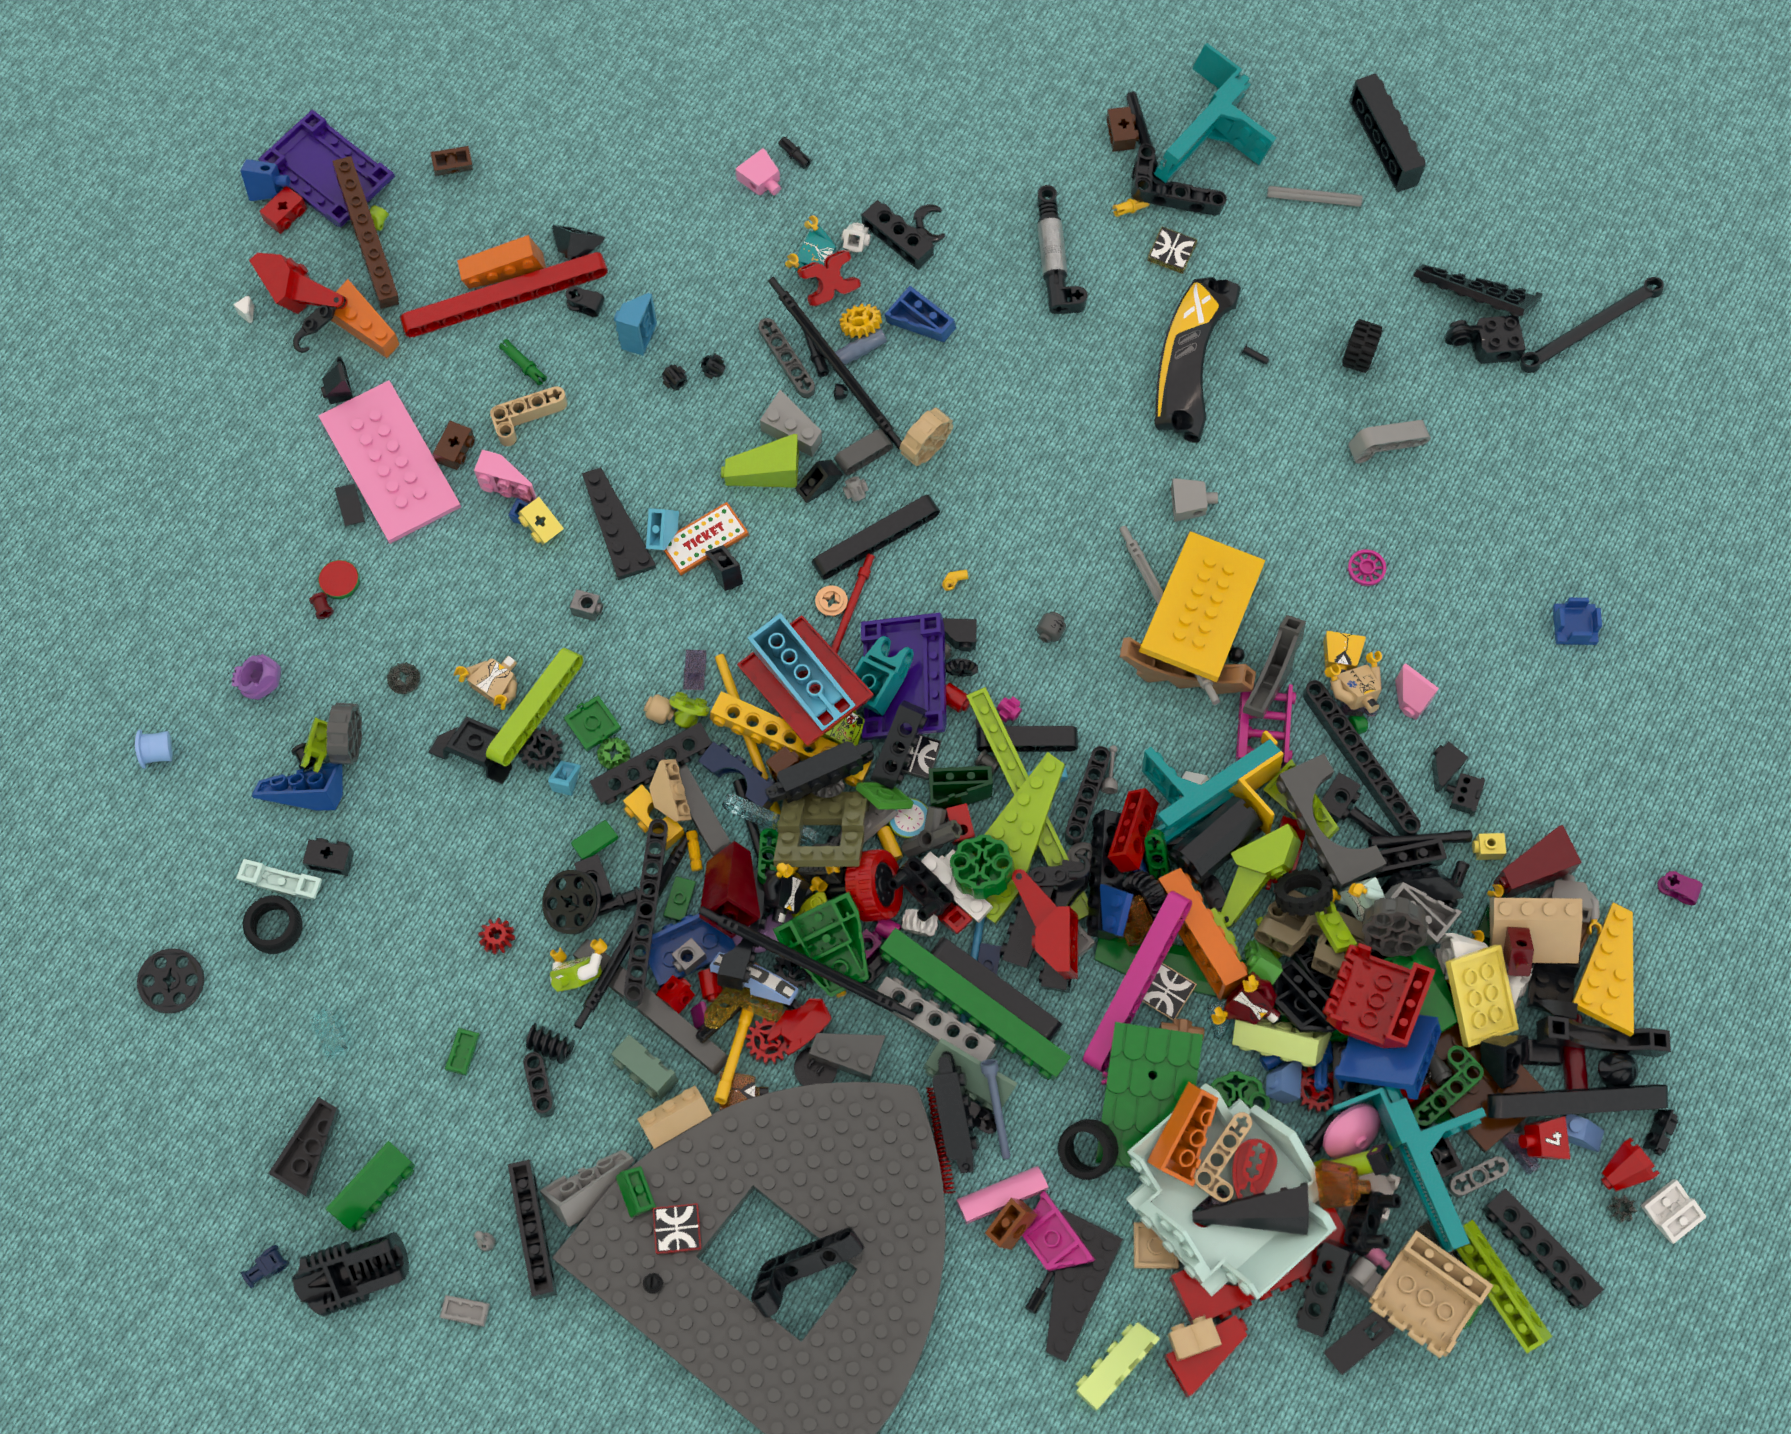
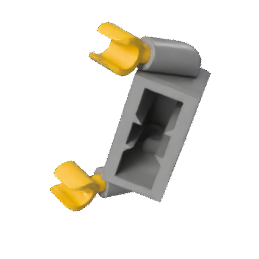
M1567 874L1563 876L1562 880H1556L1554 887H1549L1541 895L1540 898L1582 899V922L1589 923L1591 919V924L1586 929L1587 934H1592V926L1596 927L1597 935L1602 931V926L1597 922V919H1600L1598 899L1588 890L1586 883L1575 881L1573 875Z

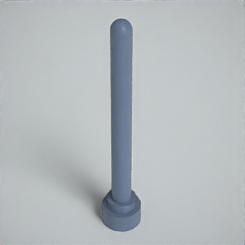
M987 1059L980 1063L981 1072L988 1080L1001 1155L1003 1159H1009L1010 1150L996 1080L997 1072L999 1071L998 1061L996 1059Z

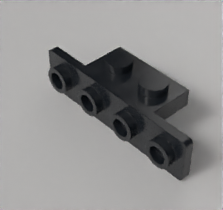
M1347 1041L1333 1043V1106L1363 1095L1360 1092V1084L1363 1083L1346 1081L1344 1088L1340 1089L1338 1081L1334 1076L1335 1068L1340 1064L1341 1053L1343 1049H1346ZM1343 1111L1333 1114V1120Z

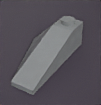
M621 1150L598 1160L596 1166L585 1169L583 1167L578 1169L579 1174L567 1179L566 1176L558 1178L540 1190V1193L558 1219L570 1227L579 1223L582 1218L588 1215L616 1181V1176L621 1171L627 1170L634 1162V1159L624 1150Z

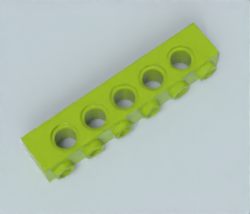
M1472 1219L1463 1225L1470 1243L1456 1250L1471 1270L1494 1285L1487 1296L1525 1352L1529 1353L1548 1341L1552 1335Z

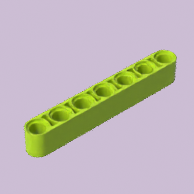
M562 648L488 746L486 751L488 759L503 766H508L580 670L583 664L582 655L567 648Z

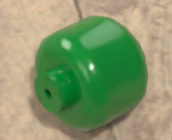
M1355 714L1347 718L1358 734L1367 731L1368 721L1364 715Z

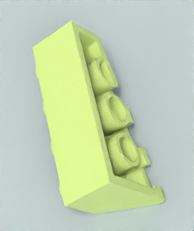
M1262 1018L1257 1024L1236 1019L1232 1045L1239 1046L1241 1050H1255L1264 1056L1275 1055L1279 1056L1283 1061L1294 1060L1301 1062L1303 1066L1313 1067L1322 1061L1332 1032H1300L1290 1022L1283 1021L1272 1024L1266 1018Z
M1138 1322L1134 1327L1129 1324L1121 1333L1124 1338L1119 1343L1114 1341L1106 1350L1109 1355L1104 1360L1099 1358L1091 1367L1094 1370L1089 1377L1084 1375L1076 1384L1079 1387L1076 1393L1095 1411L1160 1340L1158 1336Z

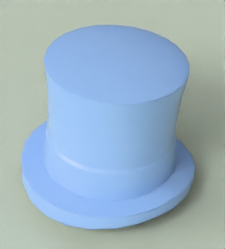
M141 729L137 731L135 751L138 762L143 769L146 768L147 763L172 762L173 752L169 731L153 734H143Z

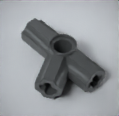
M928 806L924 830L918 835L903 840V845H901L902 851L906 854L907 858H911L932 849H940L944 844L960 838L962 833L961 826L956 820L944 823L946 809Z

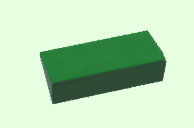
M604 820L573 840L571 845L578 856L584 860L615 842L619 837L609 823Z
M641 1166L621 1171L616 1176L631 1218L656 1208Z

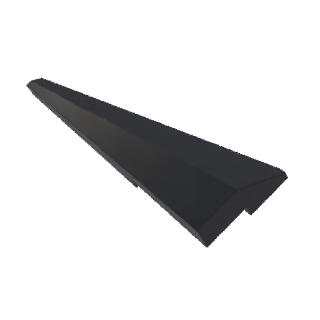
M1301 1183L1299 1187L1291 1189L1283 1187L1280 1188L1279 1192L1267 1195L1263 1192L1231 1200L1230 1204L1218 1206V1204L1211 1205L1210 1209L1198 1212L1194 1209L1192 1210V1221L1308 1235V1183Z

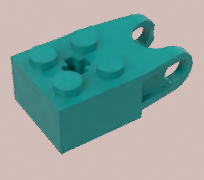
M886 636L880 637L865 657H861L853 671L874 694L862 706L881 716L884 715L902 685L914 656L913 649L905 647L894 657H888L891 640Z

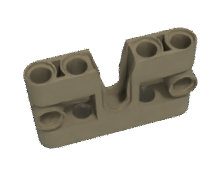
M1295 890L1288 893L1289 896L1296 898L1308 897ZM1276 900L1271 903L1265 917L1254 933V938L1262 945L1291 957L1303 946L1309 935H1317L1319 939L1311 968L1331 978L1340 980L1337 974L1342 962L1346 961L1344 957L1347 951L1335 953L1319 926L1316 916H1309V914L1302 917L1296 914L1292 916L1288 912H1282L1281 908L1277 907ZM1324 908V914H1328L1326 908ZM1338 911L1354 937L1357 946L1359 943L1366 945L1364 933L1362 932L1363 922Z

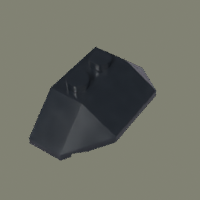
M1423 868L1421 871L1402 870L1399 873H1394L1381 887L1385 895L1392 886L1404 882L1426 893L1427 896L1435 900L1463 899L1460 887L1439 870L1433 868Z
M1293 959L1283 964V971L1273 986L1277 995L1274 1005L1300 1032H1334L1337 1030L1326 1021L1327 1016L1323 1013L1329 997Z

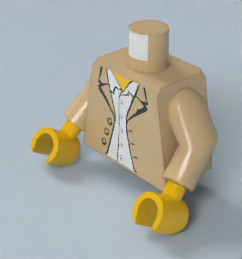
M509 656L501 664L491 658L488 661H483L466 668L458 666L455 669L453 676L460 675L459 682H464L465 678H468V684L472 689L501 710H505L506 705L516 698L518 684L515 674L511 670L516 666L517 662Z

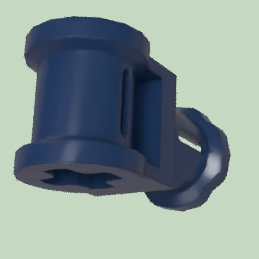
M273 1245L266 1249L254 1260L256 1262L254 1266L247 1271L243 1270L240 1272L251 1289L262 1278L267 1277L269 1279L289 1265L288 1260H284L278 1251V1245Z

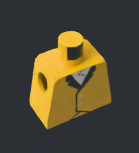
M1326 631L1323 638L1325 668L1338 664L1341 668L1340 673L1357 668L1366 637Z

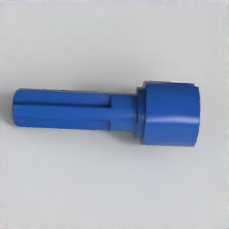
M1331 1041L1328 1043L1322 1061L1315 1066L1314 1087L1315 1089H1320V1091H1324L1328 1086V1065L1333 1061Z

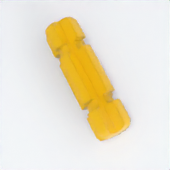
M696 830L687 831L686 837L689 840L687 844L691 870L693 872L701 871L703 867L700 860L698 833Z

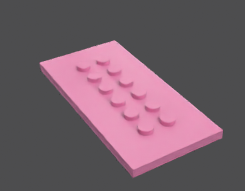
M390 380L318 415L389 544L461 508L457 497Z

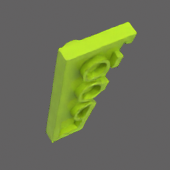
M1290 759L1263 790L1297 819L1295 813L1289 810L1284 793L1281 794L1276 786V780L1280 773L1296 767L1293 760ZM1314 793L1312 807L1315 821L1323 834L1331 839L1340 828Z

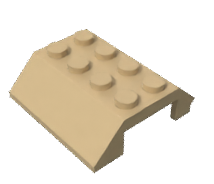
M1415 1231L1374 1289L1368 1302L1372 1304L1370 1309L1383 1318L1385 1315H1388V1322L1402 1332L1407 1329L1409 1337L1422 1346L1424 1343L1428 1344L1426 1349L1438 1358H1441L1442 1355L1446 1357L1457 1343L1455 1340L1477 1306L1483 1303L1494 1285L1421 1233Z

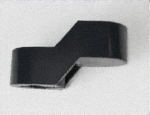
M971 1101L969 1112L970 1115L974 1116L975 1127L988 1134L996 1132L994 1114Z

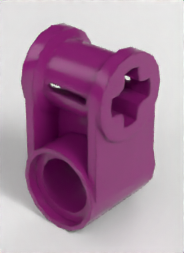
M1675 871L1666 873L1657 883L1661 893L1692 906L1696 905L1703 886L1700 881Z

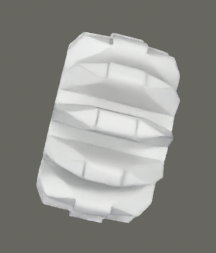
M919 909L905 910L902 918V929L904 931L920 936H934L938 926V917L936 915L931 916L926 921H921L917 916Z

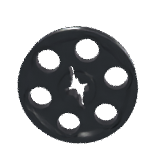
M565 870L556 874L547 884L543 894L542 908L546 921L554 930L564 934H579L589 929L596 921L601 909V893L596 881L589 874L578 870ZM580 877H582L584 879V885L582 888L579 889L577 886V881ZM561 879L566 881V887L563 890L559 887ZM589 895L593 897L591 906L586 904V899ZM553 898H556L557 900V906L555 909H552L550 906V902ZM565 898L572 899V901L574 902V904H576V905H578V906H574V905L572 906V905H571V902H569V900H568V899H565ZM580 914H583L584 923L580 926L577 918ZM564 915L566 917V924L561 927L559 920Z
M165 949L151 955L140 968L137 977V989L141 999L153 1010L167 1014L177 1013L190 1007L199 998L204 986V973L200 963L191 954L180 949ZM165 958L167 960L166 966L161 969L156 968L157 960ZM180 958H188L186 967L179 968L177 966ZM172 975V977L175 979V982H172L171 986H169L166 980H170V976ZM196 975L198 977L197 983L193 986L187 985L188 977ZM153 976L155 979L154 984L150 987H145L143 983L145 978ZM180 993L185 994L186 1000L182 1004H176L175 997ZM157 994H163L164 1001L159 1005H155L153 998Z

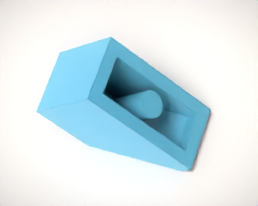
M649 508L646 549L665 550L678 531L679 511Z

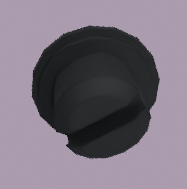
M656 1273L646 1275L643 1280L645 1291L654 1294L662 1289L663 1280L660 1275Z

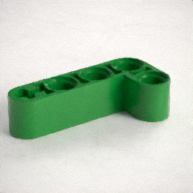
M1462 1046L1451 1047L1446 1058L1447 1063L1456 1074L1415 1110L1414 1117L1419 1128L1427 1129L1481 1081L1484 1073L1482 1066ZM1459 1052L1462 1054L1463 1060L1455 1062L1452 1060L1451 1054ZM1472 1068L1477 1070L1479 1077L1476 1079L1468 1077L1467 1070ZM1453 1083H1458L1462 1086L1463 1091L1461 1093H1454L1451 1091L1450 1086ZM1436 1098H1443L1446 1101V1106L1438 1108L1435 1106L1434 1100ZM1429 1105L1432 1112L1428 1115V1122L1425 1120L1419 1121V1113L1425 1115L1429 1111V1107H1427Z

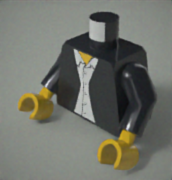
M779 863L777 871L768 870L766 882L763 885V903L765 906L774 909L771 921L783 924L786 913L798 914L805 901L815 894L814 891L823 892L827 889L828 884L820 877H814L811 881L812 885L809 886V882L792 876L794 869L789 864Z

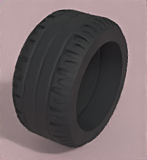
M271 895L262 897L249 906L243 918V931L247 940L257 950L268 954H278L287 951L296 944L302 933L303 922L300 912L288 899ZM271 910L286 911L289 915V925L280 937L273 940H263L257 936V924L265 913Z
M1084 1119L1064 1130L1058 1143V1156L1063 1164L1062 1166L1069 1174L1082 1180H1093L1101 1177L1113 1168L1118 1158L1119 1146L1114 1132L1106 1124L1094 1119ZM1087 1132L1099 1140L1103 1149V1158L1099 1166L1091 1167L1085 1165L1077 1158L1074 1151V1139L1077 1133Z

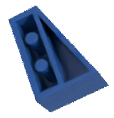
M911 286L904 291L884 314L888 324L943 343L956 329L955 320Z

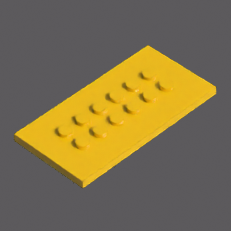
M1190 531L1139 652L1217 682L1265 560Z

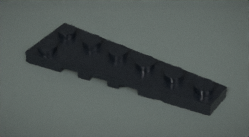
M602 468L582 473L618 580L655 569L654 560L646 549L645 544Z

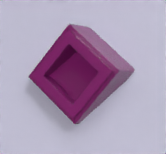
M701 1001L691 1009L693 1025L697 1030L710 1021L704 1001Z

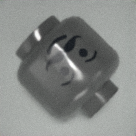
M1056 612L1045 613L1036 626L1039 639L1045 643L1059 641L1066 629L1064 617Z

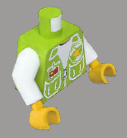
M601 938L598 941L596 939L592 940L590 944L595 953L580 959L564 962L567 955L561 947L558 953L554 949L551 950L550 955L555 962L553 963L552 971H550V981L552 987L557 992L581 987L600 977L602 973L600 967L601 954L607 949V944Z

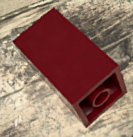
M1560 825L1505 867L1493 883L1501 885L1504 889L1503 894L1507 898H1511L1559 880L1567 874L1571 875L1582 862L1564 826Z
M733 841L707 861L701 907H706L720 915L724 914L746 926H750L760 918L751 852L736 841ZM699 914V918L730 938L736 936V934L717 926L718 923Z

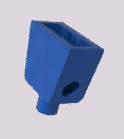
M246 159L240 170L249 201L274 198L283 187L290 186L289 175H280L275 163Z

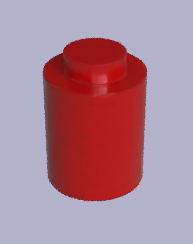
M948 683L946 685V705L958 713L966 712L970 707L966 697L968 694L953 684Z
M710 968L698 972L703 999L708 1000V1002L719 1001L724 992L723 987L717 985V973L711 972Z

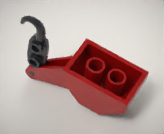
M256 253L249 261L276 304L296 314H299L307 305L319 306L304 320L302 327L293 338V347L297 352L305 353L309 351V347H300V340L304 336L316 333L334 317L336 309H344L348 303L347 298L312 281L307 274L309 272L302 263H296L292 258H286L281 254Z
M1077 854L1076 857L1085 863L1081 871H1073L1063 866L1036 867L1030 873L1017 869L1012 875V880L1036 927L1035 935L1032 936V947L1064 979H1078V914L1070 906L1057 907L1040 887L1064 886L1074 880L1085 878L1091 870V863L1086 856Z

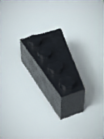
M318 1097L268 1174L309 1198L340 1112L338 1108Z

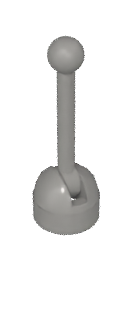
M1115 745L1109 748L1111 752L1109 777L1105 778L1101 784V791L1105 794H1116L1118 792V782L1113 778L1115 753L1118 750Z
M481 1231L475 1232L474 1237L477 1239L479 1249L487 1252L494 1248L495 1238L493 1235Z

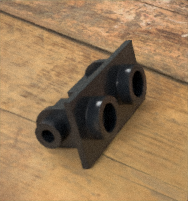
M1658 1110L1654 1116L1650 1131L1645 1137L1643 1149H1654L1653 1153L1658 1156H1662V1153L1666 1152L1670 1139L1665 1136V1133L1673 1135L1678 1124V1116L1673 1114L1674 1110Z

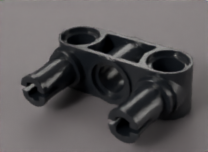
M915 857L909 858L898 869L897 874L887 881L888 887L893 891L904 884L924 905L917 912V916L921 921H926L933 915H942L954 900L952 892L922 861Z
M1368 1187L1360 1189L1355 1196L1343 1239L1344 1243L1354 1248V1252L1359 1256H1365L1372 1249L1376 1248L1388 1249L1390 1238L1386 1234H1376L1380 1227L1383 1210L1385 1208H1400L1402 1204L1401 1197L1398 1194L1385 1195L1379 1191H1372Z

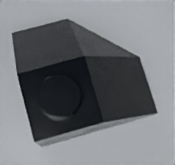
M552 226L557 250L565 254V258L568 259L588 255L605 238L589 231L586 234L585 231L572 227Z
M338 356L322 378L324 386L321 387L323 397L328 398L330 405L353 398L345 363L342 357Z
M1527 1035L1492 1036L1481 1041V1063L1500 1088L1505 1089L1516 1084L1519 1078V1074H1517L1520 1064H1525L1528 1058Z

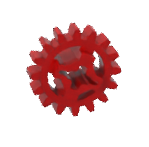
M763 1017V1023L761 1024L756 1020V1027H749V1031L752 1034L746 1035V1039L751 1041L746 1044L747 1048H752L749 1052L750 1056L756 1054V1061L759 1062L762 1058L765 1065H767L768 1060H772V1063L776 1064V1058L783 1061V1053L787 1054V1047H789L791 1042L784 1038V1042L781 1043L777 1037L773 1040V1043L769 1042L766 1044L765 1039L768 1038L771 1030L776 1025L775 1019L771 1017L770 1021H767ZM771 1027V1029L769 1030H762L764 1028ZM755 1038L761 1042L759 1049L755 1046ZM777 1051L776 1053L768 1054V1052Z
M1307 1067L1306 1072L1301 1070L1302 1102L1300 1106L1308 1105L1307 1111L1309 1112L1312 1108H1315L1316 1113H1319L1321 1108L1327 1112L1329 1106H1333V1072L1328 1073V1082L1331 1087L1327 1086L1324 1091L1317 1093L1315 1092L1314 1079H1307L1315 1075V1068L1313 1070L1311 1067ZM1304 1090L1307 1091L1309 1098L1305 1095ZM1318 1099H1328L1325 1102L1317 1103Z

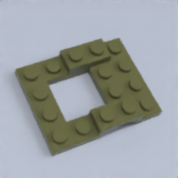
M858 791L842 792L831 798H822L810 793L800 800L787 803L784 799L778 824L779 835L773 859L774 867H777L779 863L789 864L791 867H860L864 843V821L866 812H869L870 801ZM841 825L842 836L840 846H800L803 826Z

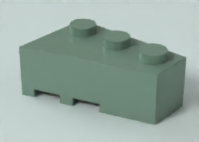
M630 1035L611 1053L613 1059H615L613 1064L621 1071L625 1068L630 1073L628 1077L637 1085L642 1083L646 1087L644 1091L653 1099L657 1097L662 1100L678 1083L676 1073L671 1068L667 1069L660 1059L655 1058Z

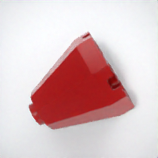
M1631 1137L1619 1146L1601 1172L1603 1178L1600 1180L1608 1190L1619 1191L1652 1180L1659 1175L1658 1170L1652 1171V1168L1655 1166L1638 1144L1635 1146L1630 1144L1634 1141Z

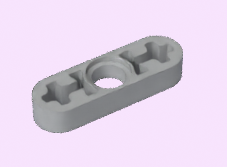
M1499 1156L1487 1160L1452 1178L1448 1183V1190L1453 1196L1462 1197L1504 1176L1509 1169L1508 1162ZM1495 1163L1502 1165L1500 1172L1496 1170L1489 1174L1488 1170L1494 1167ZM1474 1171L1483 1173L1484 1181L1482 1183L1474 1181L1472 1177ZM1468 1179L1469 1184L1462 1188L1463 1192L1460 1189L1456 1190L1454 1188L1456 1181L1462 1183Z

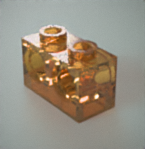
M1141 895L1133 896L1123 934L1129 947L1142 944L1154 922Z

